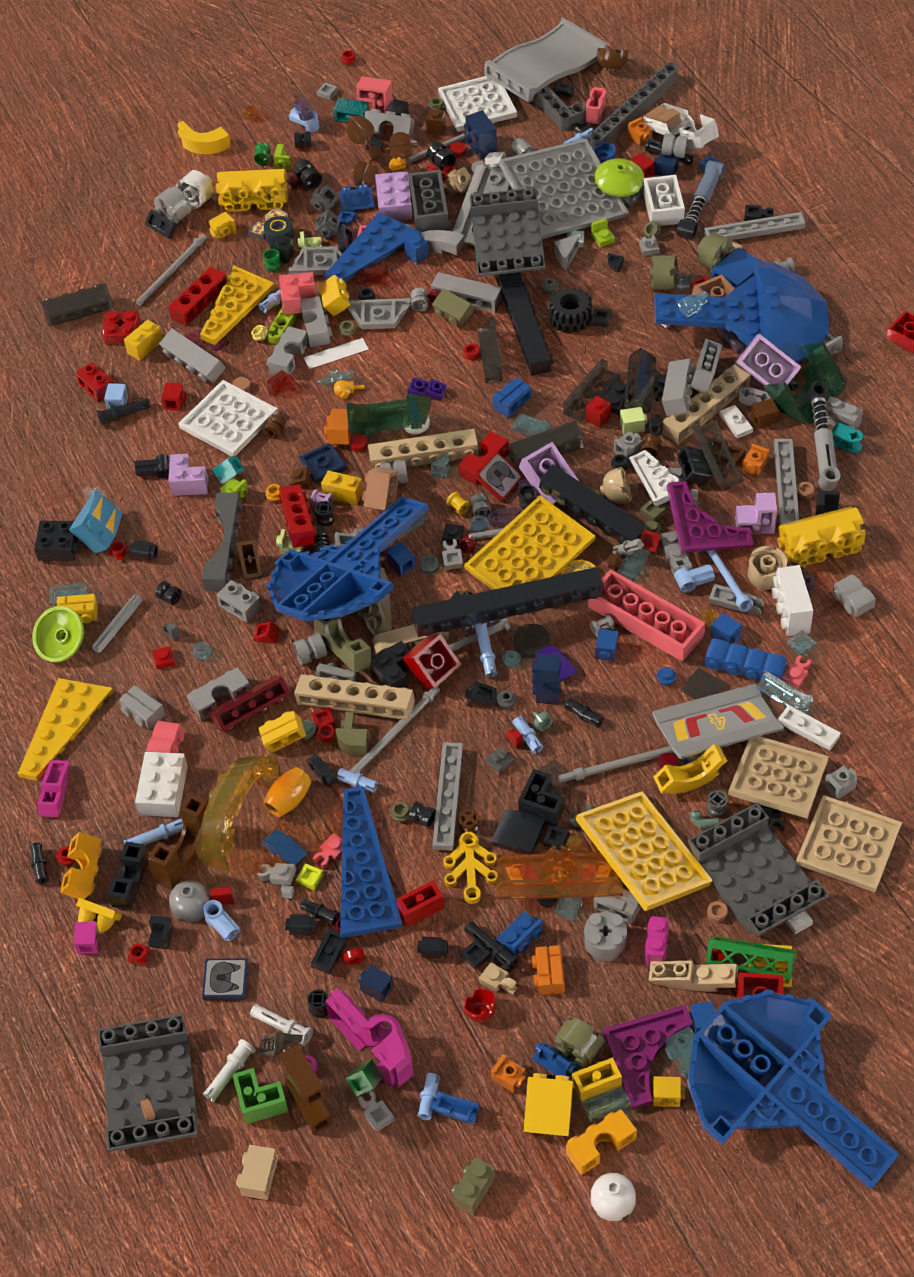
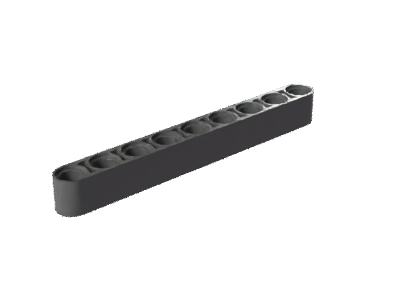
M672 62L665 64L590 134V146L592 149L602 145L604 142L610 145L628 128V123L638 119L678 81V65Z

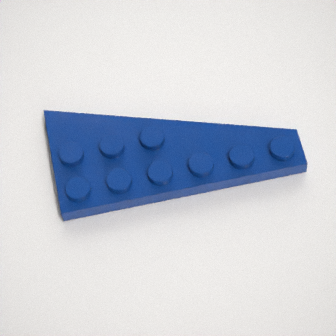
M379 212L325 273V279L327 280L335 274L339 279L342 278L346 282L353 278L357 272L368 269L372 263H378L396 252L397 248L402 245L405 246L404 241L416 233L421 236V232Z

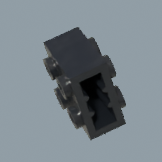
M74 521L39 522L34 548L38 561L75 560V554L79 552L78 538L69 531Z

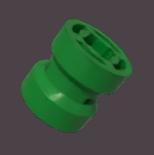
M260 142L255 146L254 161L258 165H266L270 161L271 147L267 143Z
M276 249L266 250L263 253L265 269L268 272L279 271L281 269L279 251Z

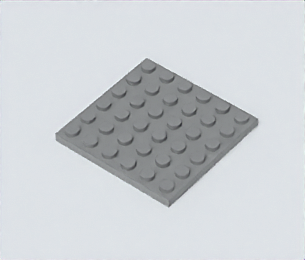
M587 139L508 157L499 161V166L513 190L536 187L542 239L590 227L593 222L604 218L609 222L628 217L629 212L620 197L608 195L598 188L595 182V172L601 163Z

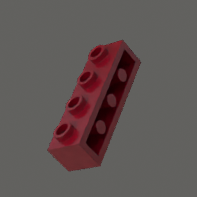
M275 675L209 711V714L216 728L226 732L234 728L235 724L249 720L253 714L267 710L268 706L273 703L282 702L286 696L290 695V692L283 678Z

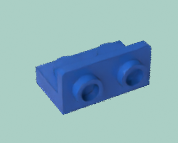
M367 184L358 185V189L344 187L341 188L342 191L338 192L342 211L374 207L372 189L367 187Z
M524 911L496 938V942L505 944L507 950L513 955L522 954L528 949L529 944L534 939L537 940L542 935L543 920L539 918L536 921Z

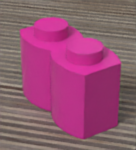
M652 916L648 922L645 944V963L647 966H650L651 961H666L669 934L667 918Z

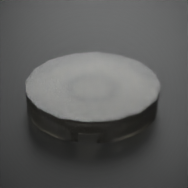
M538 624L522 625L518 627L512 637L514 650L522 657L535 658L537 652L550 645V634L546 628Z

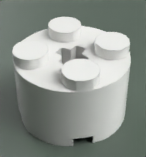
M191 170L176 184V188L186 196L185 201L190 203L191 209L201 207L213 196L212 179L208 175H204L196 170Z

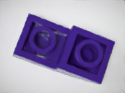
M413 377L407 394L425 399H442L447 384L434 379L426 382Z
M552 645L537 652L561 655V682L577 672L567 658Z

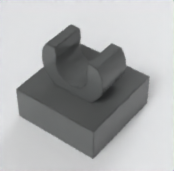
M500 747L486 757V763L498 774H501L514 764V759Z

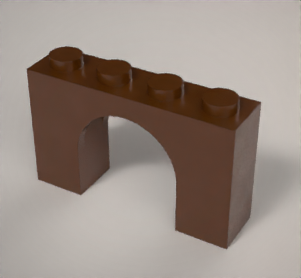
M189 794L180 808L183 829L175 848L158 842L148 857L155 883L171 890L178 884L214 828L208 801L193 794Z
M299 1045L285 1048L278 1057L287 1091L311 1133L314 1135L332 1124L331 1116L321 1100L326 1097L324 1087Z

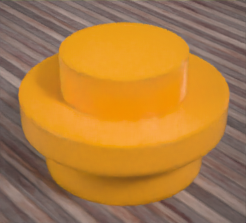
M277 484L270 485L266 490V498L270 501H279L280 486Z

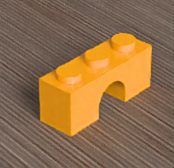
M78 832L71 839L68 858L76 860L81 870L72 867L64 874L61 894L76 899H85L92 895L95 889L94 877L99 869L97 861L102 853V848L100 847L102 839L82 832Z
M621 1109L616 1113L611 1112L599 1124L589 1126L581 1136L572 1137L567 1142L566 1155L579 1173L583 1175L600 1163V1153L595 1148L598 1143L608 1141L619 1151L636 1140L637 1129Z

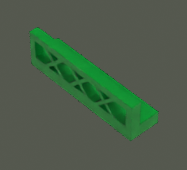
M718 936L709 938L706 958L707 965L736 964L731 956L735 953H742L747 962L743 965L737 964L738 970L759 974L783 975L784 979H792L793 964L797 959V950ZM713 948L722 950L726 958L722 961L712 960ZM758 956L763 957L769 965L764 969L756 967L752 960ZM779 960L787 961V973L779 972L773 964Z

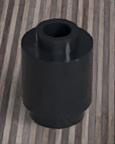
M135 540L134 543H131L129 552L133 558L152 560L157 558L158 545L153 542Z
M290 914V918H286L285 931H289V935H310V933H315L316 918L310 917V914Z
M422 936V940H418L417 953H421V958L442 959V957H447L448 940H443V937Z

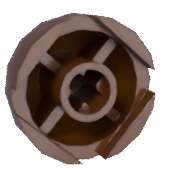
M597 48L598 63L601 67L606 68V71L616 72V69H620L626 64L628 50Z

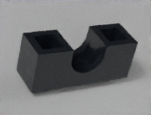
M126 841L120 857L119 878L113 877L107 894L112 907L132 910L148 863L149 854L145 844Z

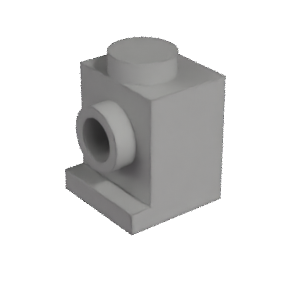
M629 431L619 439H614V452L617 455L623 454L629 460V457L640 452L642 438L638 433L633 434Z
M842 766L832 774L826 775L824 787L839 800L856 788L857 774L852 768L847 769L845 766Z

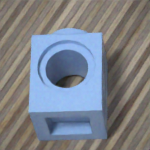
M108 384L104 398L107 409H110L111 406L119 407L126 405L128 399L126 385Z

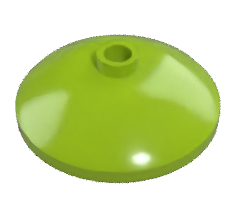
M615 158L607 160L600 164L595 172V182L598 188L604 193L615 197H626L635 194L642 188L644 182L642 169L636 163L627 159Z
M55 606L46 610L38 618L33 629L32 640L37 654L44 660L55 663L71 658L81 646L84 636L83 622L74 610L65 606Z

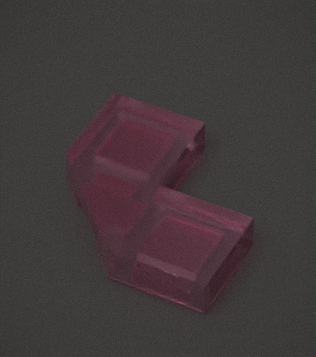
M194 330L184 336L199 347L206 343L215 353L229 345V341L225 337L216 345L202 340L200 337L202 330Z

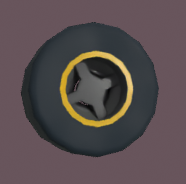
M275 216L264 223L265 240L269 245L277 234L290 237L292 240L294 239L293 224L289 218Z

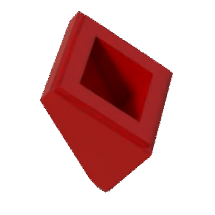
M273 621L257 625L253 640L255 642L275 644L280 628Z

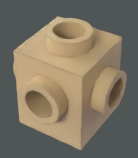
M463 167L457 171H451L444 183L453 195L458 192L462 194L468 189L467 186L471 183L472 177L466 168Z

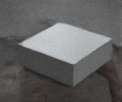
M324 83L317 91V96L331 100L339 91L338 87Z

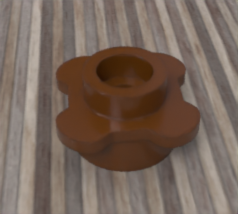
M616 551V554H610L608 568L613 569L615 572L617 568L621 567L622 557H619V551Z

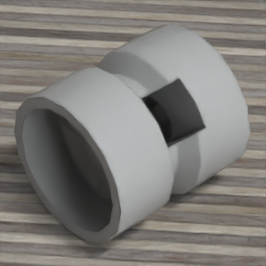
M665 133L661 154L671 156L674 153L676 157L684 158L688 137L678 136L676 138L674 134Z
M405 460L395 461L392 465L390 462L379 464L380 467L399 470L398 485L408 483Z
M319 633L308 636V640L300 639L293 642L296 656L301 665L312 662L313 658L318 660L327 656L324 642Z

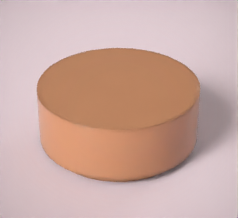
M245 377L236 378L232 384L245 392H248L251 387L250 381Z
M801 482L797 485L798 498L809 500L814 496L815 487L813 484Z
M720 901L709 904L707 908L708 919L714 923L724 922L728 917V907L726 904Z
M150 1099L140 1101L146 1122L155 1120L156 1116Z

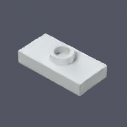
M736 405L719 412L720 417L737 439L753 433L752 426Z

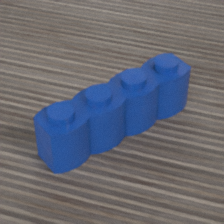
M720 639L711 640L705 656V666L712 670H724L731 675H743L750 680H762L769 685L781 684L787 665V658L784 656L768 654L759 649H749L740 644H730Z

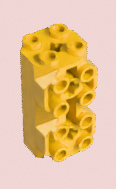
M286 169L217 172V182L219 183H216V192L220 194L218 196V204L223 205L227 211H248L252 204H256L260 210H273L275 207L281 209L283 204L288 202Z
M851 506L781 524L779 526L780 537L777 538L779 547L783 548L787 562L792 561L800 565V567H805L813 563L823 562L826 560L828 553L832 554L834 558L858 553L862 549L861 546L864 544L866 533L865 529L861 530L860 525L863 524V519L857 507L853 508Z

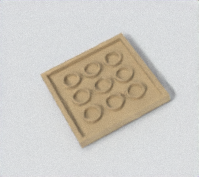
M764 737L749 739L728 795L808 819L829 756Z
M823 795L796 863L798 866L876 893L902 822Z

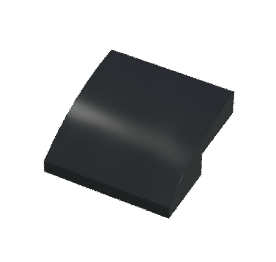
M505 809L491 843L494 847L512 848L514 853L532 855L546 820L526 812Z

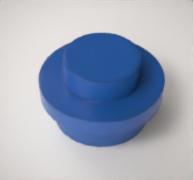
M663 667L657 672V680L660 684L669 686L675 682L676 672L672 668Z

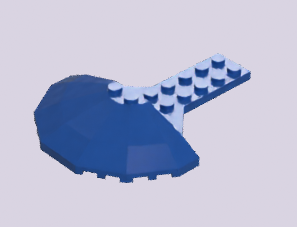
M755 261L754 276L725 297L659 293L654 295L655 324L725 328L727 331H732L738 335V339L747 346L757 334H760L797 364L806 358L808 360L811 359L814 350L821 346L830 331L826 301L806 278L774 262Z
M401 496L353 539L345 541L344 545L335 547V544L320 548L319 552L310 554V551L301 553L289 549L276 560L275 571L271 572V581L267 582L266 585L276 611L302 621L343 617L381 601L394 589L392 582L381 579L380 553L429 510L428 505Z
M765 990L759 994L725 1001L696 1033L692 1043L687 1084L703 1129L723 1145L736 1129L799 1127L871 1190L898 1157L899 1153L828 1093L824 1076L823 1053H821L820 1030L833 1015L814 999L797 998L791 994H778L772 990Z

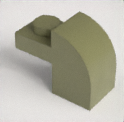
M346 712L345 720H341V728H336L338 746L347 755L365 756L368 753V730L355 729L354 713Z

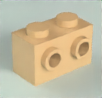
M249 1145L248 1152H244L242 1158L243 1171L238 1174L236 1186L239 1188L241 1196L268 1200L278 1160L276 1149Z

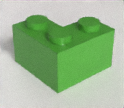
M254 1068L232 1074L245 1124L289 1112L280 1081L259 1087Z

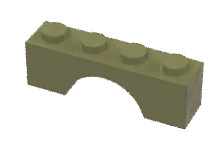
M339 617L314 620L315 634L319 633L323 642L354 673L371 667V648L361 638L350 641L343 630Z

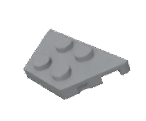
M337 246L303 247L300 255L294 260L292 268L289 267V274L313 272V275H325L342 254Z
M411 298L349 301L350 306L347 309L361 329L396 328L410 308Z

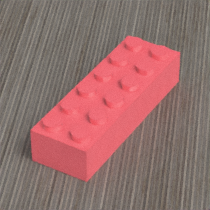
M611 569L602 578L604 583L603 596L596 599H588V608L602 616L609 614L614 623L682 662L705 636V622Z

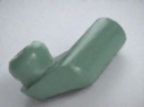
M695 809L690 813L691 823L702 830L709 829L719 823L718 818L705 819L701 816L700 810Z

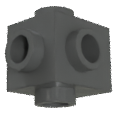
M327 185L322 189L317 188L312 193L313 197L310 203L321 213L327 209L331 210L339 196Z
M327 209L317 217L315 232L326 240L336 236L340 218Z

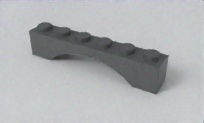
M216 493L214 508L216 517L224 528V538L217 553L204 565L202 581L205 591H221L231 581L230 569L234 567L232 555L236 554L237 526H240L241 522L239 511L242 512L243 502L239 500L238 493Z

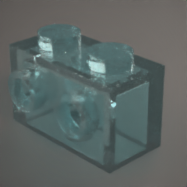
M689 1026L667 1038L665 1048L668 1057L671 1060L674 1059L678 1064L681 1075L683 1077L687 1076V1078L692 1043L695 1036Z

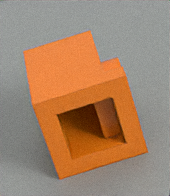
M642 117L628 123V136L639 146L646 143L652 137L653 129L643 121Z
M752 444L751 449L743 460L742 470L760 476L768 462L769 449Z
M505 1054L500 1057L491 1070L492 1080L512 1093L517 1088H521L527 1079L525 1068L508 1059Z

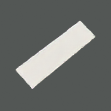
M363 338L303 358L308 368L311 369L368 350V347Z

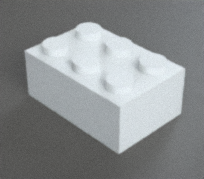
M676 175L643 178V196L650 222L654 221L660 226L678 224L680 219H684L685 207Z
M800 565L777 568L776 576L773 577L775 588H772L773 599H777V613L781 614L782 617L781 627L786 630L787 637L809 634L813 608Z
M145 752L135 799L139 815L179 816L188 768L184 754Z

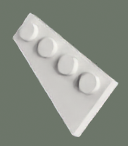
M646 450L629 457L655 507L669 501L666 485L668 482H680L679 479L669 473L665 466H661L658 460Z

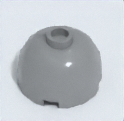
M186 880L173 888L170 893L169 904L171 912L176 919L185 920L186 923H193L205 917L204 906L211 899L208 890L203 884L193 880Z

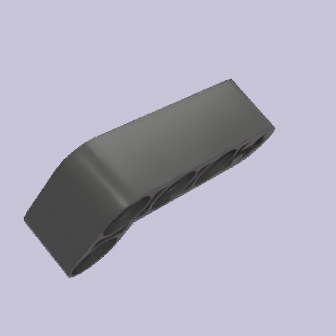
M548 85L534 95L535 103L559 129L567 131L571 129V125L574 123L584 124L586 122V106L584 104L576 103L567 107Z

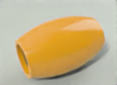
M298 767L290 769L271 786L265 797L264 806L277 817H282L289 813L305 797L312 782L311 778Z

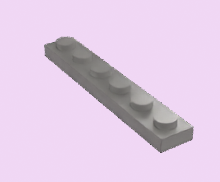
M798 212L704 228V235L710 236V232L714 231L729 240H737L804 229L806 223L802 213Z
M774 439L780 526L781 524L799 520L792 439Z
M443 742L433 850H453L463 743Z

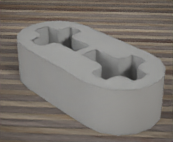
M751 387L741 388L738 396L739 402L748 406L772 398L768 392Z

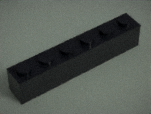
M552 464L540 481L539 488L545 495L552 496L560 505L567 506L575 515L582 516L590 525L597 526L605 535L615 538L619 544H623L626 540L633 541L638 539L645 528L643 523L554 464Z

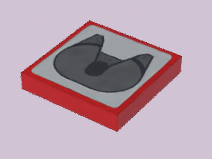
M498 452L474 476L500 502L523 477Z

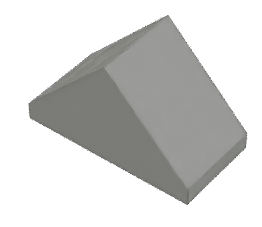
M578 235L554 242V254L562 268L567 270L579 249Z

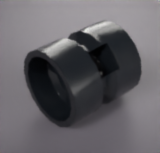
M442 142L433 143L427 150V158L432 163H435L441 171L447 166H454L456 163V155Z
M302 160L294 167V173L306 189H316L322 183L323 177L309 160Z

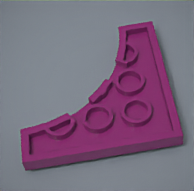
M686 481L668 482L666 486L680 553L752 548L754 544L750 528L724 526L715 522L714 518L706 512H702L695 505V500L690 494Z
M686 1005L603 1029L611 1056L622 1076V1086L631 1110L653 1104L649 1087V1076L655 1057L671 1038L693 1028V1022Z

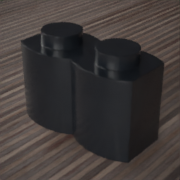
M683 446L678 453V462L682 467L684 479L688 482L705 485L712 476L711 468L707 463L706 453L703 449Z

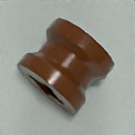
M466 809L460 813V830L463 833L472 832L475 834L480 828L478 813L472 809Z

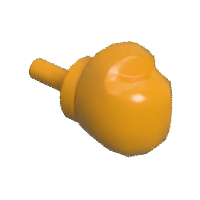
M397 157V159L393 158L389 163L390 170L398 171L406 168L405 159L401 160L400 157Z
M338 380L334 384L335 394L342 399H347L350 394H354V390L365 389L364 385H354L353 381Z

